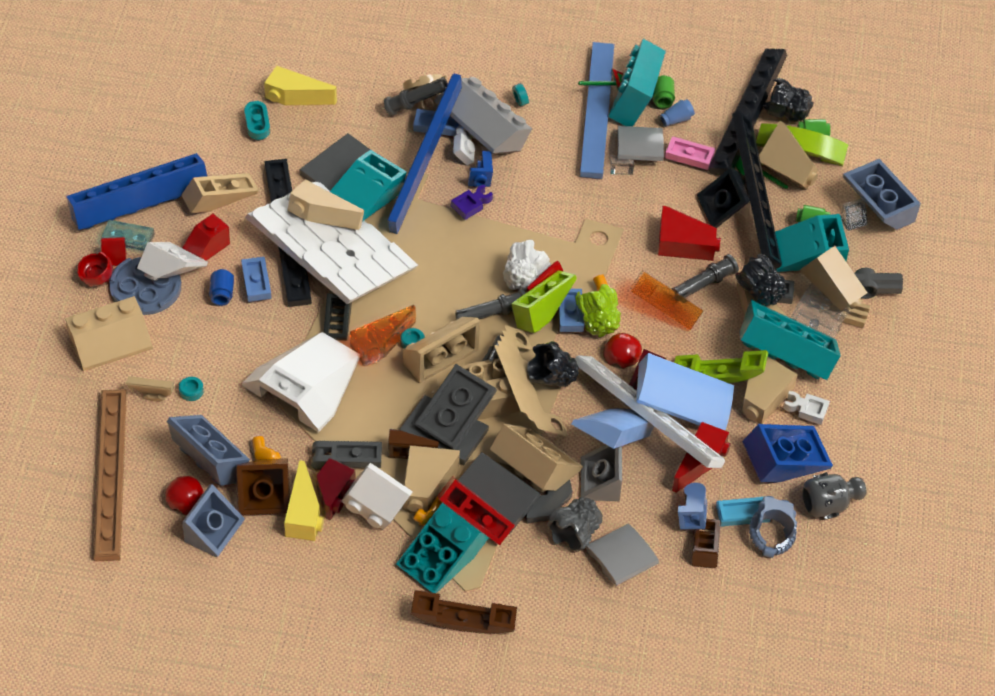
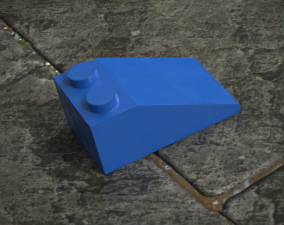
M758 424L742 441L760 482H783L833 467L814 426Z

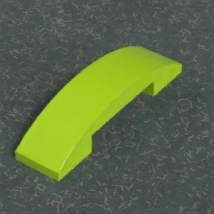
M761 123L756 140L757 146L764 147L778 124ZM786 125L807 155L819 157L823 162L843 166L849 144L815 131Z
M744 351L742 358L701 360L698 354L678 355L675 357L674 363L726 383H735L764 373L768 351Z

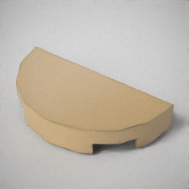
M130 376L126 381L131 391L135 389L144 394V399L151 401L165 400L167 396L172 394L174 389V381Z

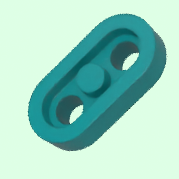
M261 101L247 103L244 112L248 135L256 140L265 139L270 134L267 107Z

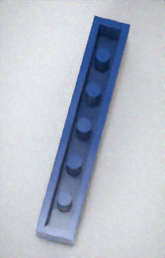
M195 153L68 195L66 198L71 218L79 230L88 229L95 224L112 221L116 217L133 214L140 209L154 207L170 199H178L182 196L192 178L206 177L207 171L204 161Z

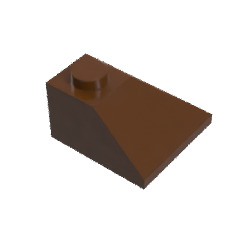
M288 458L261 459L237 464L238 511L241 515L287 514L289 506Z

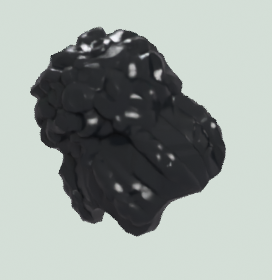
M774 79L773 81L777 82V84L774 86L771 100L764 104V109L767 110V113L780 118L785 116L789 121H803L806 119L814 104L809 91L795 88L785 79Z
M758 254L757 259L750 260L743 266L740 273L737 272L735 274L740 286L748 290L756 302L766 307L776 305L787 293L788 289L786 288L785 278L780 276L779 273L777 274L772 261L764 254Z
M551 341L546 344H537L533 347L535 357L528 362L527 366L530 381L538 384L568 387L571 382L577 380L579 374L577 361L568 352H564L557 342Z

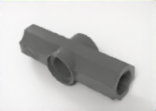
M868 267L858 269L854 273L867 291V294L861 297L863 299L872 298L877 294H902L903 275L901 273H875L874 269Z

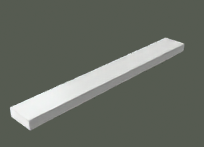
M576 356L575 360L581 370L707 468H722L725 463L722 456L666 413L637 403V391L592 356Z

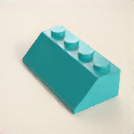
M753 300L750 301L739 332L742 343L750 349L767 350L768 357L772 359H777L778 357L784 360L791 368L806 370L807 374L815 379H820L821 377L828 380L841 356L837 340Z

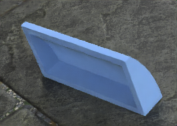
M650 353L640 361L637 403L699 426L701 422L726 430L732 406L734 385Z
M624 408L607 409L572 421L573 426L613 449L649 437L654 428L651 423L637 412Z

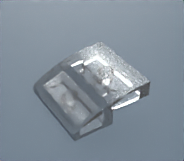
M811 283L790 318L835 338L840 331L841 324L851 309L848 306L840 310Z

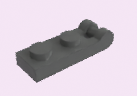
M315 441L312 444L314 456L311 459V466L314 469L321 470L329 458L348 467L366 468L371 463L377 468H381L382 442Z

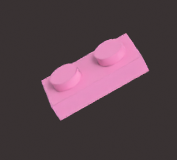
M672 136L665 153V158L708 170L714 157L715 148Z

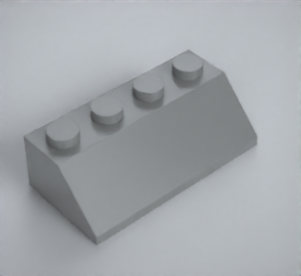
M475 77L461 78L462 89L450 116L492 153L521 151L532 130L526 124V120L511 111V107L501 102L494 92L487 90L479 79ZM444 92L435 98L434 102L439 105Z

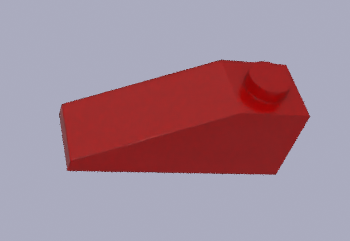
M701 422L695 436L720 456L726 457L731 443L728 442L729 432ZM686 452L674 477L672 491L679 492L712 468H707Z
M453 476L437 495L441 502L498 545L502 544L515 527V524Z

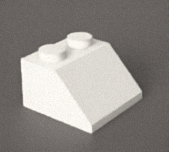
M370 463L355 479L341 502L346 505L349 511L365 517L371 526L384 530L413 491Z

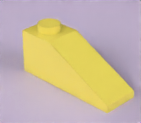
M277 65L264 83L265 98L283 105H335L337 102L336 86Z
M300 460L284 522L285 537L315 541L317 531L322 532L324 517L320 516V506L305 461Z

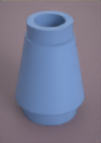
M688 99L684 101L679 100L661 114L660 119L664 126L667 127L691 120V117L695 115V111Z

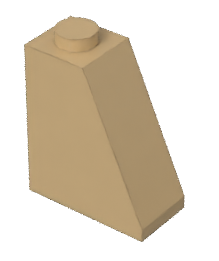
M779 121L759 155L761 165L807 190L809 185L812 186L817 180L818 169L788 127Z
M835 246L801 269V272L840 310L848 306L852 310L863 302L861 297L867 294V291Z
M767 357L764 373L748 379L742 413L750 420L763 424L788 396L789 391L794 389L797 374L772 358Z
M410 446L404 486L413 492L404 503L403 510L417 512L421 508L427 512L430 509L437 495L458 471L460 450Z

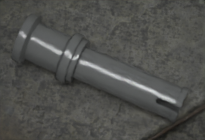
M441 77L410 91L402 90L399 95L394 97L388 96L384 99L385 109L391 116L397 115L403 109H412L417 102L445 92L448 82L444 77Z
M727 254L723 260L716 264H709L702 273L671 289L672 294L677 301H681L713 282L720 283L729 274H736L739 271L738 264L732 255Z
M519 289L517 293L507 296L501 294L496 300L455 310L456 319L461 317L482 319L500 313L508 315L510 311H513L512 303L523 296L525 291Z

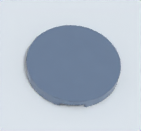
M141 257L132 260L128 258L121 262L114 269L110 278V292L114 302L135 296L142 314L150 315L169 308L178 299L182 288L180 274L169 278L152 280L145 277V272L137 268Z

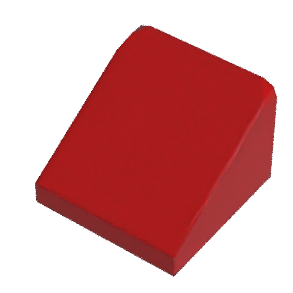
M125 237L101 238V250L107 257H110L113 266H118L127 259Z

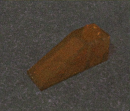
M643 269L630 287L632 293L689 330L692 329L703 312L701 308Z
M411 305L350 331V347L360 354L359 360L363 366L377 363L389 354L401 340V334L416 323V307Z

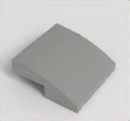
M618 126V159L663 161V128Z
M629 524L586 546L587 553L601 565L602 573L616 586L659 564V560L652 549Z

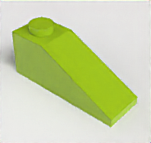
M558 270L514 301L512 308L517 328L535 333L548 324L575 283L576 275Z

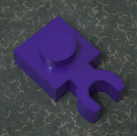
M480 185L475 193L467 190L452 199L451 207L466 220L483 210V204H488L493 200V193L490 192L484 195L486 186Z

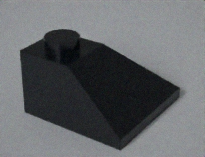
M731 167L697 194L709 224L715 228L722 225L750 201L745 175Z

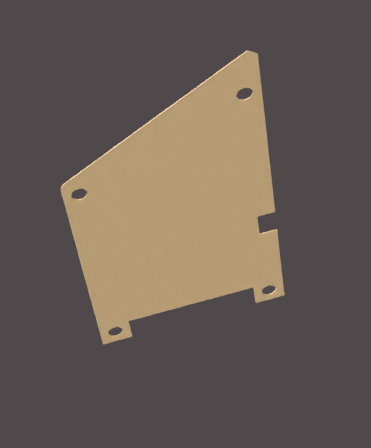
M400 167V168H402L403 170L407 171V173H406V177H407V175H408L410 169H406V168ZM424 174L398 234L391 233L388 225V218L398 196L364 220L367 224L373 225L391 243L394 242L418 266L414 270L352 301L348 340L337 341L359 353L360 359L334 417L320 432H317L299 421L297 408L279 397L277 398L278 405L314 441L382 442L381 468L379 469L402 485H405L408 459L388 457L389 430H400L424 395L430 398L435 395L455 364L461 366L481 362L490 346L493 345L495 338L503 335L502 331H506L505 325L518 328L513 311H510L508 315L500 313L479 319V350L422 383H419L403 365L404 349L401 346V334L403 331L409 328H417L426 337L429 333L436 332L445 327L447 323L456 321L455 310L496 300L501 294L507 296L517 293V289L512 290L506 285L503 275L510 247L515 242L533 240L535 243L534 249L536 251H544L550 258L549 262L551 265L555 261H559L564 272L575 274L577 279L571 289H582V294L597 291L593 278L601 274L606 276L624 231L623 228L585 218L578 238L573 243L476 215L464 220L454 209L418 199L429 176ZM595 232H601L608 237V241L603 245H595L590 241V236ZM326 299L306 340L321 332L324 333ZM333 306V308L345 309V306ZM559 308L552 320L542 327L540 331L530 333L522 330L527 334L532 346V350L518 347L522 359L530 361L535 357L533 352L534 346L555 340L560 328ZM332 313V316L344 317V314ZM331 321L330 324L343 325V322ZM330 329L329 333L342 334L343 330ZM516 333L517 340L521 344L527 345L525 337L520 333ZM532 381L543 411L550 414L561 387L538 384ZM521 411L478 420L489 425V431L465 465L459 463V469L453 477L459 480L482 452L524 481L523 477L514 472L515 468L510 464L506 465L497 460V455L490 448L504 424L531 427L540 435H542L544 430L538 429L535 422L529 420L527 414ZM350 467L356 470V478L365 469ZM402 506L393 520L414 540L424 526L414 521L413 516L416 512L403 510ZM490 538L475 558L452 578L465 592L481 588L498 545Z

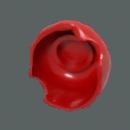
M103 252L84 256L78 263L77 274L81 281L89 286H100L106 283L112 276L113 265L111 259Z
M627 333L613 335L603 350V356L609 365L618 364L622 369L636 365L642 354L640 341Z
M180 476L168 484L164 495L167 504L172 510L177 509L183 515H188L204 493V490L196 478Z

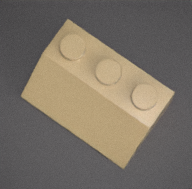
M135 296L65 318L69 339L83 371L153 349L142 311Z
M461 317L456 321L447 323L445 327L438 331L429 333L422 340L409 344L403 350V365L419 383H422L479 350L480 320L474 317Z
M504 424L490 448L497 455V460L506 465L510 464L515 468L514 472L517 475L531 480V485L542 492H545V490L556 491L580 472L583 467L531 427Z

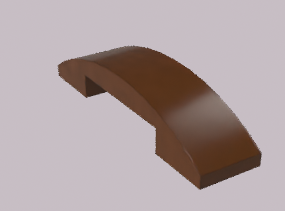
M414 590L410 615L427 623L451 630L500 634L514 632L517 607L491 603V607L488 608L440 600V594Z

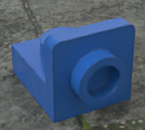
M482 151L481 160H477L476 168H470L468 186L479 187L480 185H485L486 187H491L493 175L491 151Z

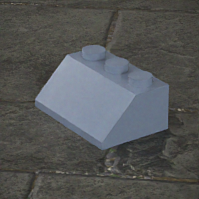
M880 158L843 174V178L887 225L898 230L916 221L921 203Z
M202 415L168 418L167 424L172 440L180 447L183 453L189 455L199 468L205 470L212 477L215 483L219 485L237 483V464L247 463L250 460L242 451Z

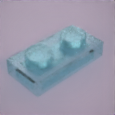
M108 220L102 238L125 237L126 248L144 251L147 242H151L153 239L154 228Z

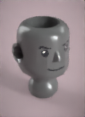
M828 472L813 475V478L805 482L802 489L803 501L808 513L813 517H824L825 520L838 517L839 513L844 512L849 507L850 499L862 500L867 494L866 485L862 478L852 477L846 482L842 476L838 474L828 475Z

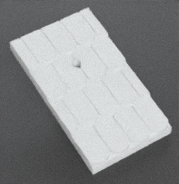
M312 182L313 184L329 191L322 183ZM290 193L282 198L275 199L263 207L256 208L245 217L346 304L414 270L418 266L394 242L391 243L373 225L367 224L365 221L362 222L361 228L356 230L306 221L287 211Z

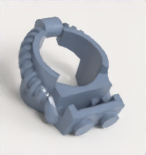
M764 496L759 503L758 511L750 521L749 534L755 547H758L759 551L762 550V556L773 558L774 555H780L788 551L794 544L797 535V522L793 503L787 500L775 499L773 496ZM765 519H774L784 526L785 541L777 544L775 548L767 547V542L760 534L759 529Z

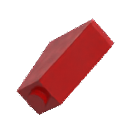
M662 206L658 256L714 261L715 252L720 251L721 238H716L717 228L671 207Z

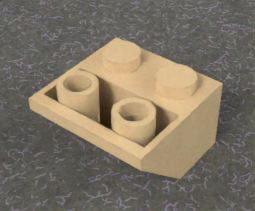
M499 358L493 359L491 362L486 360L461 365L462 368L497 389V392L478 420L520 412Z

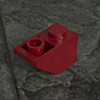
M329 458L316 477L317 491L325 518L331 520L335 513L338 514L342 510L344 503L341 501L356 479V470Z

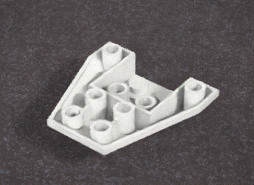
M321 332L257 367L242 383V386L259 397H262L269 391L297 408L300 422L320 432L334 417L360 359V354Z

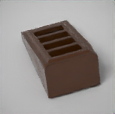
M390 429L388 457L408 459L410 446L438 448L439 442L404 431Z
M706 519V527L701 530H713L715 532L694 529L692 566L716 568L719 554L720 520Z

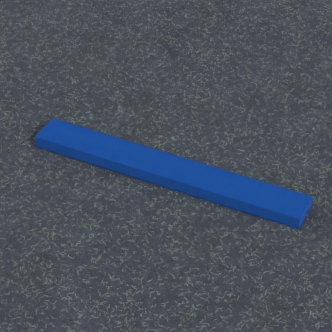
M452 74L388 218L391 233L398 234L462 89L461 75Z

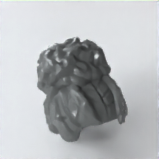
M580 497L579 499L572 500L568 507L555 509L550 515L547 526L551 529L554 543L558 544L566 541L571 550L580 551L585 549L589 542H591V534H594L595 530L600 527V524L603 522V515L594 500Z

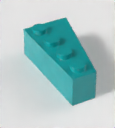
M642 39L639 46L634 45L629 55L631 57L626 64L627 69L622 76L623 81L619 86L617 96L608 115L609 118L624 126H634L653 96L666 50L645 39Z

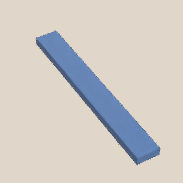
M593 42L589 81H611L614 44ZM589 85L580 177L603 179L611 86Z

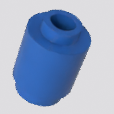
M219 269L211 274L209 297L213 304L224 306L232 299L234 275L231 272Z

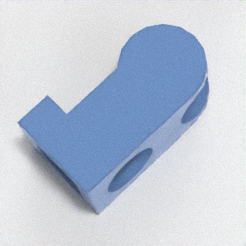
M690 483L684 488L686 506L678 507L680 529H705L708 507L706 488L701 483Z

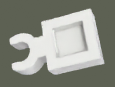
M460 125L456 128L457 135L454 136L453 154L465 165L474 163L475 145L471 141L474 136Z
M789 391L787 399L793 402L785 401L783 409L789 412L799 411V418L822 425L830 401L810 394H806L804 399L798 393Z

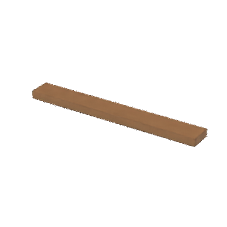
M126 389L101 390L94 561H120L127 407Z

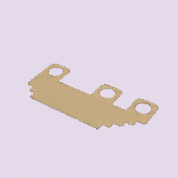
M505 325L506 331H502L504 336L500 335L501 341H497L499 346L495 345V349L520 411L526 413L529 420L534 421L538 429L567 436V431L561 418L543 411L532 381L529 380L527 373L529 361L522 359L518 347L532 350L527 334L522 330ZM516 333H520L525 337L527 345H523L517 340ZM551 418L556 419L561 424L562 431H558L552 426Z

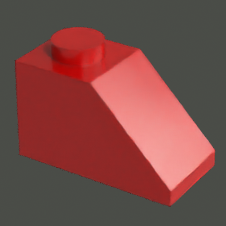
M213 213L195 225L182 249L207 261L230 245L229 226Z

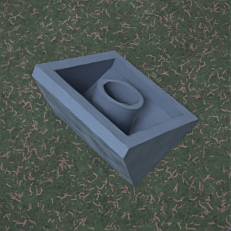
M211 484L182 522L184 542L214 557H218L245 518Z

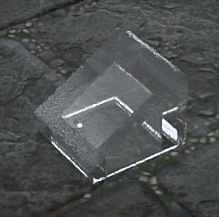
M618 155L609 156L610 174L633 175V160L618 159Z
M863 199L843 204L841 220L846 230L850 231L867 225L866 203Z

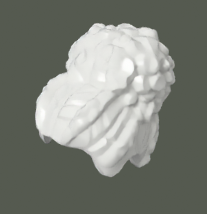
M533 240L515 242L510 247L503 275L506 285L512 290H527V287L551 266L550 258L544 251H536L534 249L535 243Z

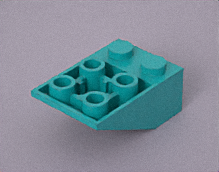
M369 150L356 159L330 192L363 209V222L399 195L405 182L407 171L376 152Z
M840 214L817 215L775 232L782 266L776 269L777 272L800 271L834 246L838 249L844 260L847 261L849 247Z
M442 503L396 565L430 592L437 593L475 558L489 537Z

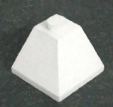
M147 242L137 268L145 272V277L157 280L158 278H169L205 267L208 261L171 242Z

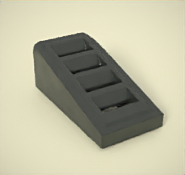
M327 293L324 321L325 334L335 340H348L352 302L346 304L336 294ZM333 306H345V309H335ZM332 313L344 314V317L332 316ZM331 321L343 322V325H334L330 323ZM330 329L343 330V333H329Z

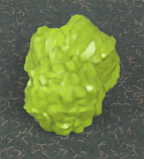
M602 284L599 291H591L580 295V291L577 292L575 300L578 308L584 314L583 320L586 331L592 335L604 337L614 333L620 327L621 312L616 308L618 298L615 289L610 288L607 284Z

